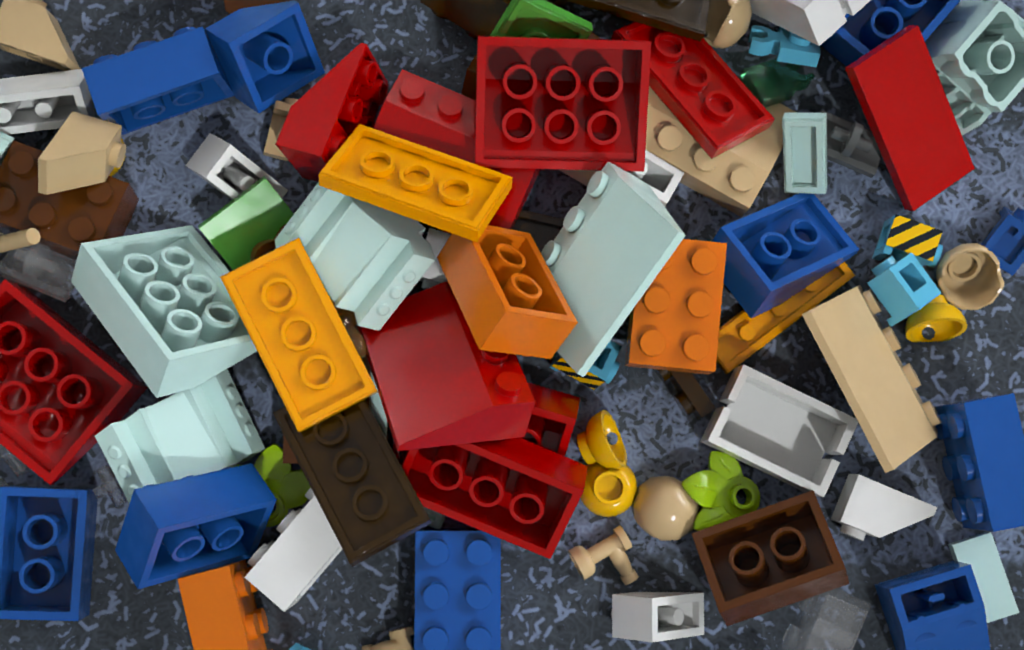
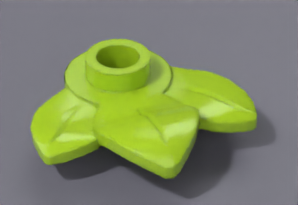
M272 444L263 450L257 458L254 467L277 499L276 509L272 511L266 527H272L282 522L287 516L289 509L301 506L308 500L305 494L311 487L302 469L292 470L291 463H283V449L278 444Z
M710 451L708 457L709 470L695 472L681 483L686 493L699 506H702L693 524V528L696 531L756 511L760 504V492L757 485L751 479L744 477L739 462L724 452ZM740 489L746 494V501L742 505L736 499V494Z

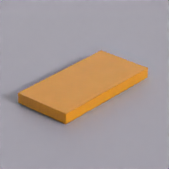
M362 124L357 125L318 174L319 186L474 242L479 240L512 188L513 179L511 176Z
M299 238L220 277L298 432H302L378 393Z

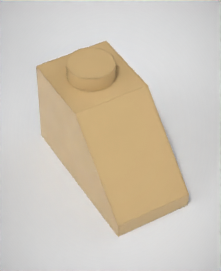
M3 0L0 7L1 50L62 71L80 69L58 20L46 9L47 3L42 0Z
M72 111L38 158V193L48 195L105 182L114 167L120 168L125 158L126 144L121 143L122 125Z

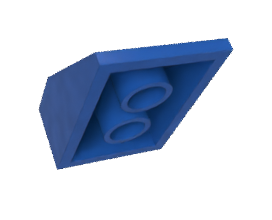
M806 193L796 194L720 227L712 242L727 243L724 284L750 318L782 304L857 254L860 250L814 194Z

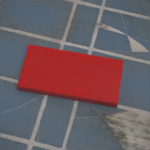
M633 22L614 31L611 39L651 41L649 86L711 159L767 130L774 122V117L704 38L699 42L638 22Z
M908 25L845 67L905 210L915 211L975 169L918 25Z

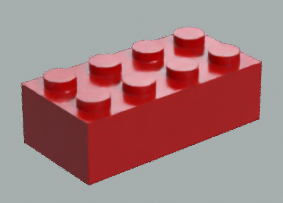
M522 438L413 449L408 451L402 465V469L423 507L548 559H551L584 492L588 468L587 465Z

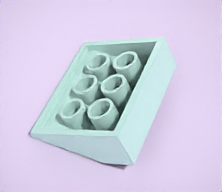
M607 161L601 171H597L591 177L587 185L586 194L577 206H573L567 212L562 229L554 241H549L541 252L578 322L557 352L582 377L587 374L686 236L647 183Z
M192 225L81 243L71 282L156 398L193 389L257 352L220 278L230 271Z

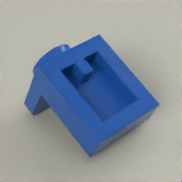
M1003 207L999 212L1001 219L981 245L992 251L1000 262V268L1013 276L1024 262V210L1018 207L1015 212H1012L1008 208Z

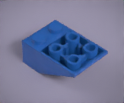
M952 560L874 584L895 650H990L985 606L971 564Z

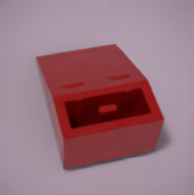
M360 43L290 107L275 145L302 178L319 182L318 174L357 125L362 124L370 128L374 127L375 115L379 105H383L388 95L389 85L367 44Z

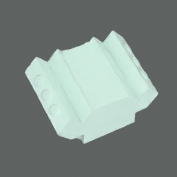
M960 0L959 4L954 7L925 41L962 136L980 126L992 112H1003L1024 87V19L1001 0Z
M319 182L275 239L277 249L299 238L328 295L335 302V307L353 311L357 326L378 331L435 261L431 244L422 237L426 228L418 221L319 186Z
M228 369L193 389L175 393L153 405L138 409L125 420L111 423L95 435L129 504L134 489L150 484L156 485L179 480L191 475L197 476L219 471L226 467H234L248 461L265 449Z

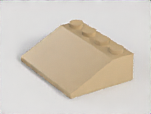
M745 84L775 120L767 130L711 159L649 86L646 150L684 172L680 183L742 217L753 204L783 148L782 118L784 112L795 111Z
M858 285L803 313L802 316L884 472L887 473L897 468L937 438L938 430L936 425L940 424L941 420L931 401L923 403L915 388L921 386V382L912 365L908 363L903 366L896 351L902 347L891 326L883 329L876 315L882 309L872 290L869 289L864 292L861 285Z

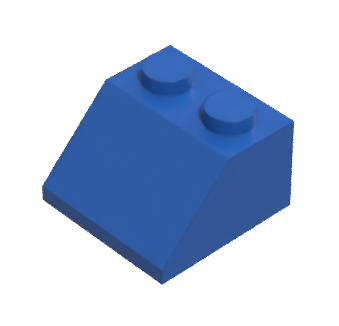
M295 0L241 8L205 28L235 98L257 113L264 111L274 105L275 101L282 100L325 73L300 5Z

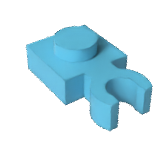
M759 25L751 27L748 42H751L748 50L749 54L756 56L773 54L776 55L777 62L817 67L821 55L820 46L779 27L778 32Z

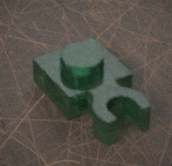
M775 58L744 68L738 78L766 108L791 99L795 91L807 89L815 75L813 73H808L807 75L799 74L796 70L801 65L787 63L786 66L781 67Z

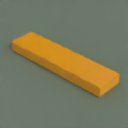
M843 262L782 304L756 317L750 318L743 309L719 328L716 362L728 374L800 319L803 313L817 306L856 275Z

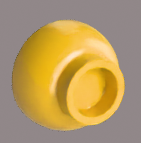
M940 294L908 317L905 325V335L909 341L914 343L947 341L964 333L967 329V322L962 312L957 307L948 304L944 295ZM926 327L933 328L935 331L934 338L930 340L925 339L922 335V330Z
M607 410L599 411L588 421L586 431L577 434L580 453L588 465L597 462L601 466L611 469L625 467L627 464V453L616 422ZM610 432L618 436V441L614 445H610L606 437Z
M597 462L588 465L584 492L581 496V500L586 508L592 513L603 517L617 516L628 510L637 494V480L631 468L627 464L625 467L617 469L603 467Z

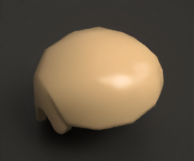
M710 0L706 27L707 37H703L710 46L720 49L728 48L738 42L746 33L752 17L750 0Z
M979 243L961 244L944 253L936 269L937 283L945 299L961 310H979L992 304L1004 287L998 258L987 247Z
M670 476L650 477L638 486L637 494L632 504L637 524L647 534L660 541L680 540L693 530L695 518L700 511V506L683 489L682 481Z

